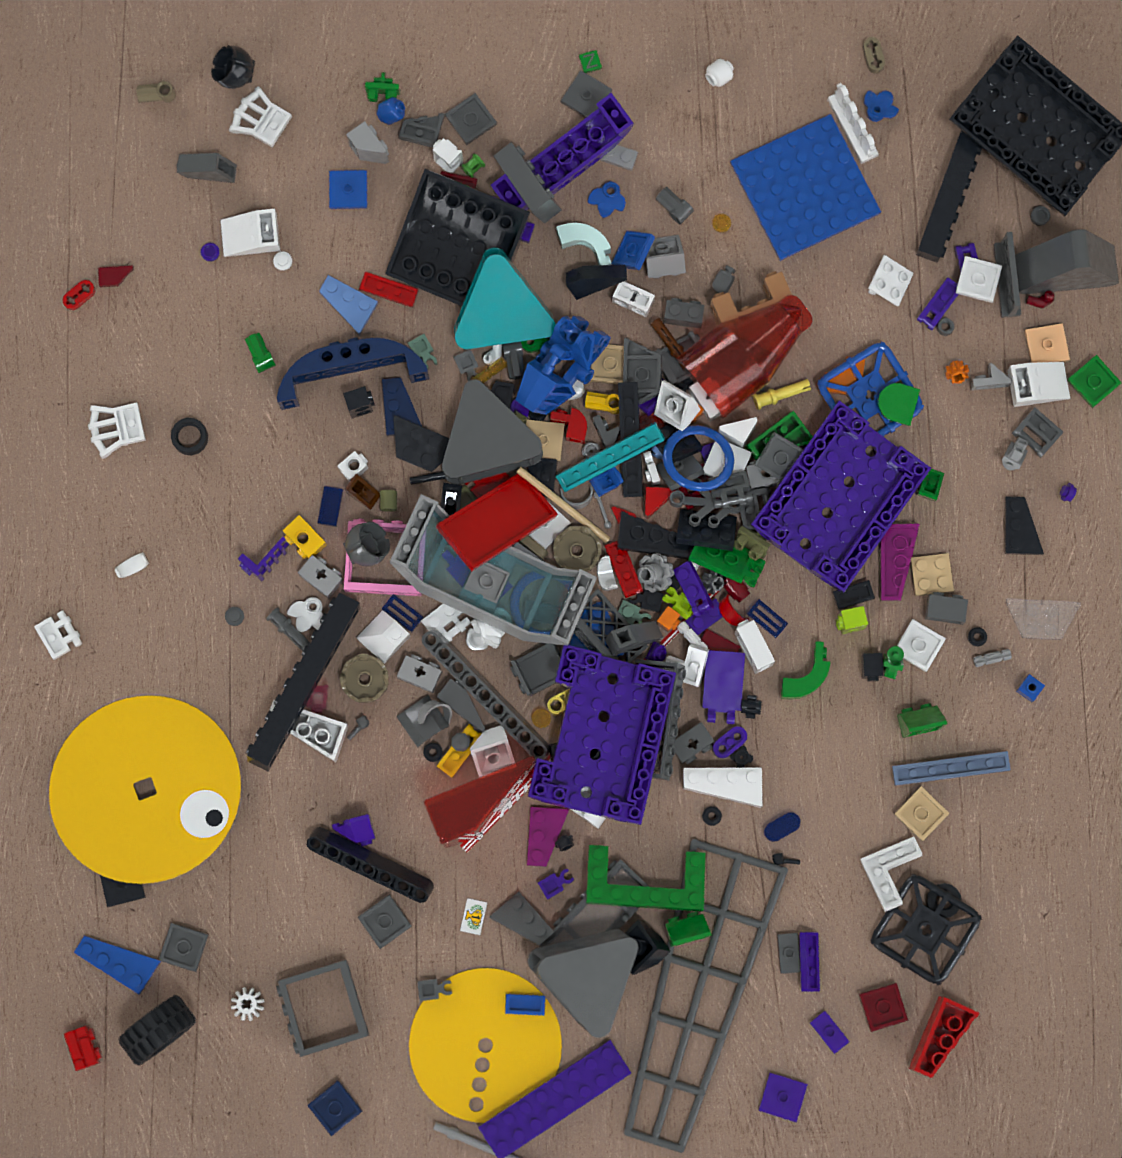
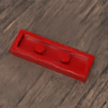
M368 272L364 273L359 287L360 291L413 308L419 292L417 288Z
M617 541L604 545L608 556H610L612 567L624 597L628 598L643 592L628 552L617 550Z

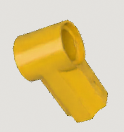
M587 392L585 409L605 411L613 415L619 414V406L616 408L609 406L611 401L616 400L619 402V395Z

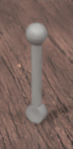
M594 492V498L598 501L605 521L604 527L609 529L612 524L608 521L601 497Z

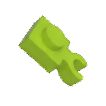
M669 587L666 592L670 596L665 594L662 600L673 604L672 609L687 620L692 614V607L683 592L678 595L673 587Z

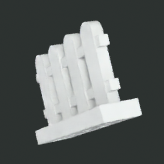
M840 83L837 85L838 90L835 91V94L829 96L827 100L860 163L863 164L879 154L874 146L875 142L872 135L866 131L864 120L857 114L855 103L848 97L849 93L846 86Z

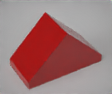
M646 487L645 518H650L669 500L670 494L673 491L669 488Z

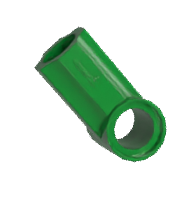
M260 333L252 334L245 339L258 373L276 366Z

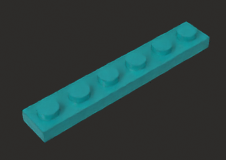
M655 422L556 474V478L564 492H567L665 440V437Z

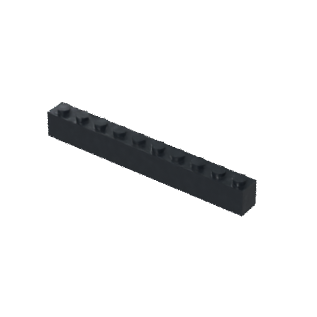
M990 89L989 96L997 98V92ZM962 130L957 139L916 254L934 262H938L940 257L944 258L947 250L944 244L946 240L950 241L953 230L950 229L952 223L956 224L959 213L956 212L958 206L962 207L965 196L962 195L964 189L968 190L971 179L968 178L970 172L974 173L978 163L974 160L976 155L980 156L983 149Z
M340 592L337 598H332L329 604V612L323 614L320 620V628L314 630L311 636L312 642L309 646H305L302 652L303 658L294 665L292 670L294 673L291 679L287 678L285 681L282 695H277L274 701V709L272 711L269 710L265 717V725L263 728L259 727L256 732L255 738L257 739L246 750L247 762L269 772L360 610V602Z

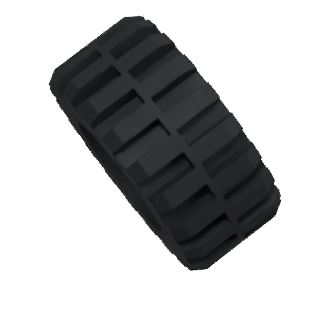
M174 995L129 1027L119 1037V1044L133 1063L140 1066L187 1032L196 1023V1018L181 997Z

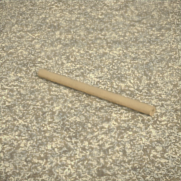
M520 467L516 473L583 526L590 528L603 542L607 543L611 537L524 468Z

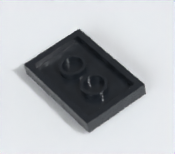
M680 509L676 543L733 551L737 517L727 515L720 521L718 527L711 528L708 525V519L716 514L708 513L701 519L698 526L693 527L689 524V517L698 511ZM697 518L691 519L693 522H698ZM715 519L710 520L712 524L717 523Z

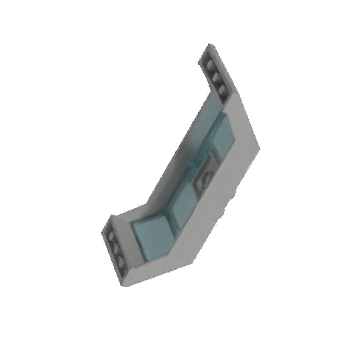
M421 494L391 557L390 563L418 592L522 641L567 646L597 577L581 569L571 570L554 567L512 546L474 571H471L436 529L437 524L449 517V515L438 505L439 502Z

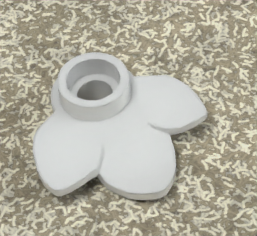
M310 597L305 602L297 601L293 603L288 609L287 614L297 618L296 627L299 632H305L312 626L318 630L321 626L320 620L323 616L321 612L323 605L318 598ZM311 604H316L315 610H310Z

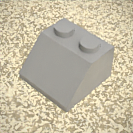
M679 235L654 239L645 258L648 278H660L667 275L677 276L681 273H686L684 251Z

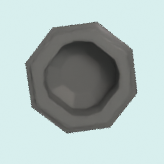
M457 733L452 737L451 746L457 752H464L470 747V738L465 733Z

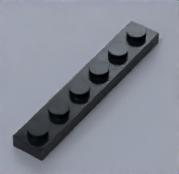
M638 382L618 383L621 440L640 431ZM639 453L622 462L624 497L644 496L642 454Z

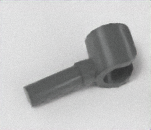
M366 716L356 720L359 726L347 737L349 740L369 726Z

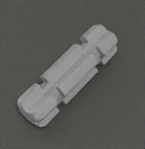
M1005 649L1001 652L997 651L984 654L983 656H975L973 661L975 667H980L984 664L988 665L1001 662L1002 660H1010L1012 656L1010 650Z

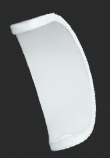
M139 553L115 568V572L119 578H124L144 569L149 562L144 553Z
M610 556L602 557L597 564L598 582L604 591L618 588Z

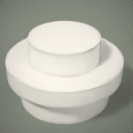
M279 252L274 256L273 263L278 270L284 271L291 267L292 257L287 252Z

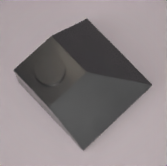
M639 919L625 932L638 944V951L630 972L632 975H636L659 964L671 952L662 937Z

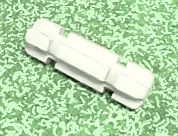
M685 621L677 626L679 632L684 634V637L690 644L708 649L707 645L701 642L702 640L692 629H689V625Z

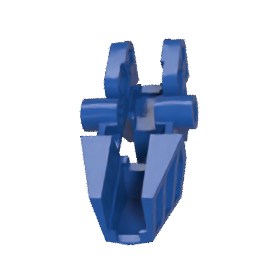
M568 316L562 317L555 325L550 340L546 341L541 347L540 354L545 357L542 362L539 363L537 360H533L527 363L515 400L532 412L547 415L576 394L572 386L577 380L583 384L590 382L594 376V370L590 368L591 364L595 362L608 346L611 337L603 331H594L593 333L586 331L589 322L581 316H573L572 319ZM562 360H575L563 378L552 373L555 369L554 366Z

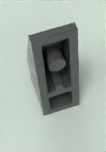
M450 679L438 694L437 699L450 706L455 713L483 733L485 727L466 689L457 679L455 681Z

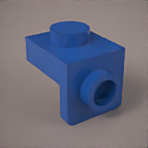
M613 467L592 478L589 482L597 495L601 497L617 489L624 481L621 473L616 467Z

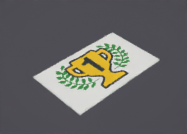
M467 898L460 931L480 935L487 906L486 902Z

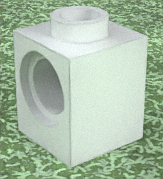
M354 451L338 465V469L350 482L355 474L361 476L368 470L366 464L368 460L361 453L358 455ZM352 462L360 464L357 470L349 468Z

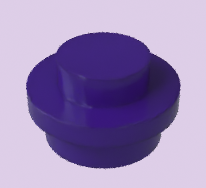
M206 243L202 246L201 256L204 260L212 262L219 257L220 250L216 244Z
M1071 483L1064 485L1060 490L1061 500L1072 501L1076 495L1077 488Z

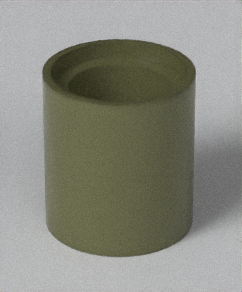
M380 491V511H397V491Z

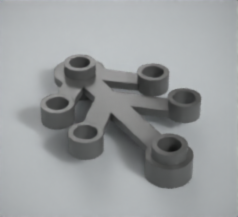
M699 478L692 480L694 482H702ZM673 491L669 497V503L673 507L678 508L682 505L704 506L697 513L690 515L689 524L693 527L698 526L701 519L715 508L714 501L721 500L712 498L710 491H698L704 498L686 497L681 491ZM727 495V498L736 497L737 495ZM678 498L680 502L675 503L673 499ZM736 504L737 507L735 508L730 505L729 508L722 509L716 515L710 516L708 519L709 527H718L720 521L729 513L737 514L741 512L743 505ZM697 518L698 522H693L691 519ZM715 519L717 523L712 524L710 520Z

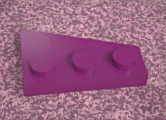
M531 807L527 866L547 867L569 809Z

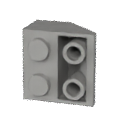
M364 121L346 134L349 146L359 160L382 164L389 162L388 147L382 139L378 140L377 132L372 125L368 126Z

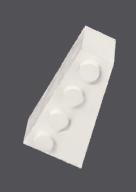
M273 700L270 711H272L275 707V700ZM303 710L290 734L332 761L337 762L349 726L345 723Z

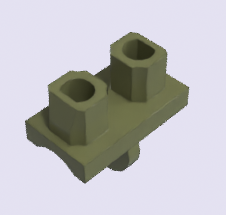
M741 526L736 536L734 547L738 550H743L746 547L750 550L749 557L756 561L760 557L763 559L766 557L771 544L766 542L767 540L758 532L749 531Z

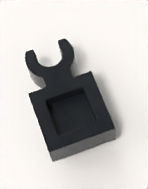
M645 590L644 595L636 594L637 599L629 600V603L634 605L642 603L641 609L660 613L664 593Z

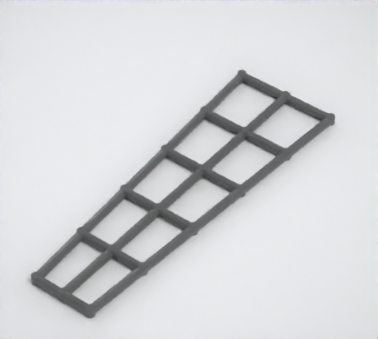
M696 839L691 841L689 852H697V848L734 859L720 908L704 903L703 911L717 915V919L703 964L674 956V947H670L668 939L667 946L671 952L663 960L624 1129V1134L628 1137L679 1153H683L788 873L786 867ZM742 862L779 873L761 921L727 911ZM685 869L680 889H684ZM675 910L674 917L679 916L681 920L683 910ZM725 918L758 928L741 976L710 967ZM671 963L700 972L686 1021L659 1013ZM708 974L738 983L720 1032L694 1024ZM657 1021L683 1028L669 1078L646 1071ZM691 1031L717 1039L700 1087L676 1081ZM644 1079L666 1085L652 1135L633 1130ZM674 1088L696 1095L678 1144L659 1138Z

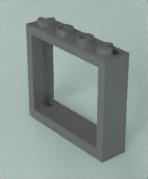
M347 960L278 981L279 985L276 986L279 997L283 996L285 1003L282 1005L283 1013L289 1017L288 1030L290 1035L294 1034L296 1042L293 1043L295 1053L299 1054L300 1057L370 1036ZM340 968L359 1033L305 1049L286 985Z

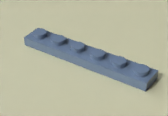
M1008 751L892 766L895 786L1011 770Z

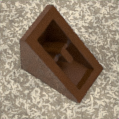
M358 474L354 475L345 488L349 496L370 510L380 498V493Z

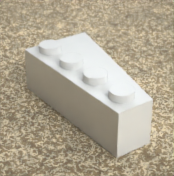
M684 768L683 789L761 808L762 768Z

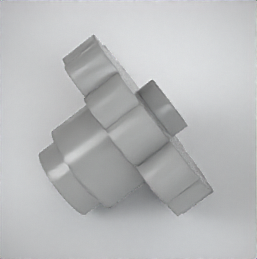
M660 553L645 555L639 561L641 568L637 570V575L640 583H644L645 590L650 592L663 591L672 584L670 577L674 576L673 565L667 562L665 555Z

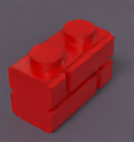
M83 1026L64 1033L75 1071L101 1063L100 1058H102L100 1048L95 1047L93 1040L96 1039L93 1028L89 1029V1026Z

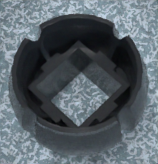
M223 46L216 53L212 62L215 68L211 69L213 80L227 89L240 88L247 83H251L255 61L251 59L244 49L238 46Z

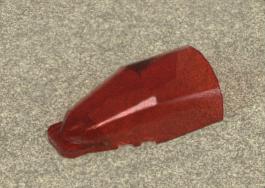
M787 295L778 303L720 323L676 359L696 379L719 410V416L724 419L770 382L802 332L811 326L813 318L797 296Z

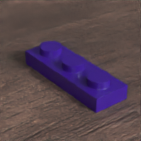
M800 932L801 992H820L819 932Z

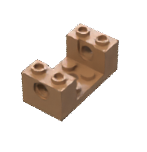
M774 271L767 274L766 278H764L765 284L762 285L766 299L759 301L754 307L746 306L741 308L739 313L729 292L725 294L720 292L714 295L713 299H711L710 311L720 334L724 335L725 332H732L790 309L794 298L783 272L777 273Z

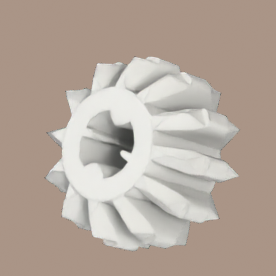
M242 988L243 995L236 991L235 994L239 999H231L232 1002H237V1005L231 1006V1009L238 1008L234 1015L239 1016L242 1013L241 1020L244 1021L248 1015L249 1021H252V1013L259 1017L260 1014L256 1010H264V1007L258 1006V1003H263L264 999L257 1000L261 993L257 992L253 995L254 988L249 990V994L246 988ZM244 1000H251L252 1004L250 1005H252V1007L244 1008Z

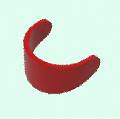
M728 594L720 601L719 610L728 623L738 626L739 623L747 619L749 620V618H744L736 612L729 601L730 595Z

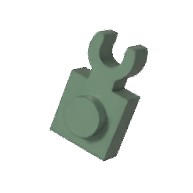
M425 334L408 342L410 349L420 358H423L427 369H429L427 365L429 360H432L437 365V359L430 355L434 350Z
M623 600L618 610L630 625H633L635 621L638 624L642 623L643 618L651 620V615L647 613L640 614V607Z

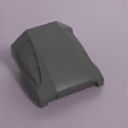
M429 695L396 716L417 748L435 734L437 735L438 732L450 727L437 707L428 713L423 724L418 723V714L421 707L432 700Z

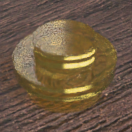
M718 214L713 219V228L719 233L727 232L731 227V219L725 214Z
M538 709L532 715V722L538 728H546L551 722V715L545 709Z

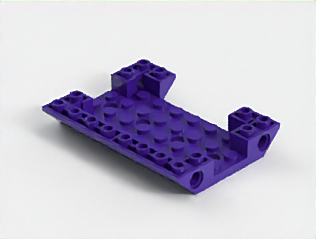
M563 645L555 683L570 688L553 762L539 758L536 759L528 797L544 803L616 821L641 825L676 673L640 663L635 665L601 656V653ZM611 673L617 677L615 684H610L607 680L608 675ZM601 711H605L608 714L606 722L599 720L598 715ZM592 749H597L600 753L597 760H593L590 757ZM583 787H588L591 791L588 798H584L581 795Z

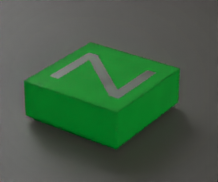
M597 50L579 55L583 72L590 73L602 69Z

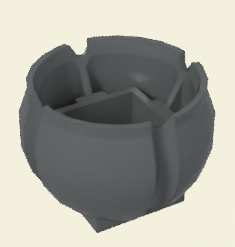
M369 521L358 524L349 531L343 545L352 564L366 567L376 565L389 553L390 541L385 539L386 532L381 526Z

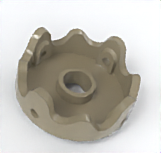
M570 526L555 538L553 546L554 559L560 568L581 569L589 572L597 565L600 559V540L586 526ZM580 546L583 552L581 555L575 556L572 553V548Z
M359 654L345 663L340 675V683L346 695L352 700L359 703H371L378 700L386 692L389 684V675L387 668L380 659L368 654ZM363 674L370 676V682L366 685L361 684L359 680Z

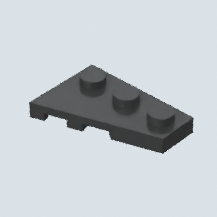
M520 892L516 893L490 916L491 920L518 933L539 947L544 946L556 935Z

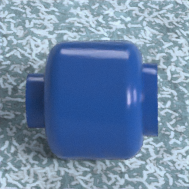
M391 97L379 104L377 116L381 122L392 125L404 118L405 105L399 99Z

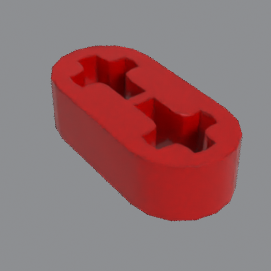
M89 280L79 282L63 296L64 306L71 311L82 306L95 294L93 283ZM83 286L89 287L90 292H83ZM70 297H71L72 299L76 298V299L74 300V301H75V304H74V305H72L71 303L68 304V303H69L68 299H69Z

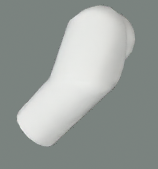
M502 344L493 345V349L483 356V361L486 364H493L501 358Z

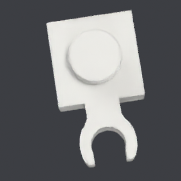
M651 452L643 453L647 471H644L647 482L651 481L652 486L660 484V478Z

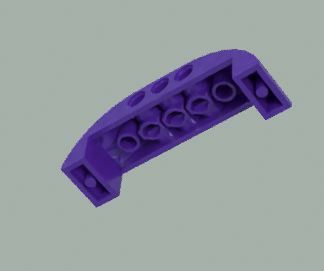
M612 93L596 104L598 106L596 111L530 160L535 167L534 172L540 174L545 181V187L549 188L553 194L564 188L609 153L633 127V121ZM506 174L491 184V187L501 200L524 210H529V207Z

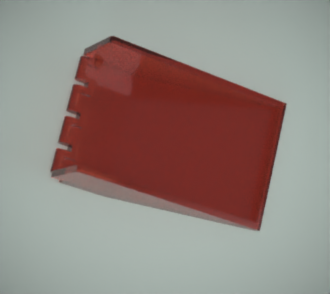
M534 755L424 800L438 838L440 837V843L445 848H450L479 836L532 774L536 763Z

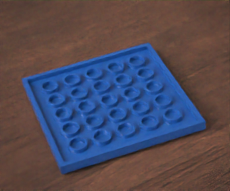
M831 114L730 161L779 261L881 214V210Z

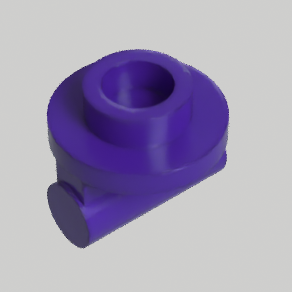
M653 642L645 659L663 661L667 655L666 647Z

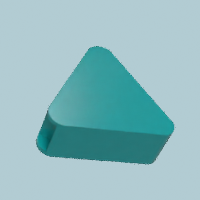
M496 247L486 250L454 325L457 345L463 349H473L552 336L556 323L551 311L503 250Z

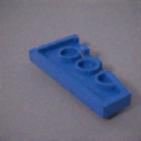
M87 936L83 937L74 951L76 955L139 995L161 963L159 960Z

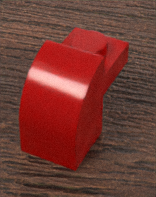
M572 408L571 415L567 414L564 410L551 412L550 422L563 423L568 426L566 441L585 444L587 421L579 410Z

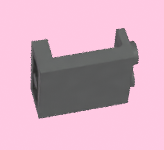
M690 331L687 336L677 341L680 346L684 347L683 351L693 362L686 370H683L677 360L671 357V352L667 347L654 351L663 356L662 375L667 382L674 386L710 367V360L712 358L707 350H703L699 335H694L693 331Z
M545 643L544 646L529 654L511 661L512 666L510 669L515 677L518 676L521 682L519 687L523 694L532 696L556 684L555 678L561 657L556 644Z

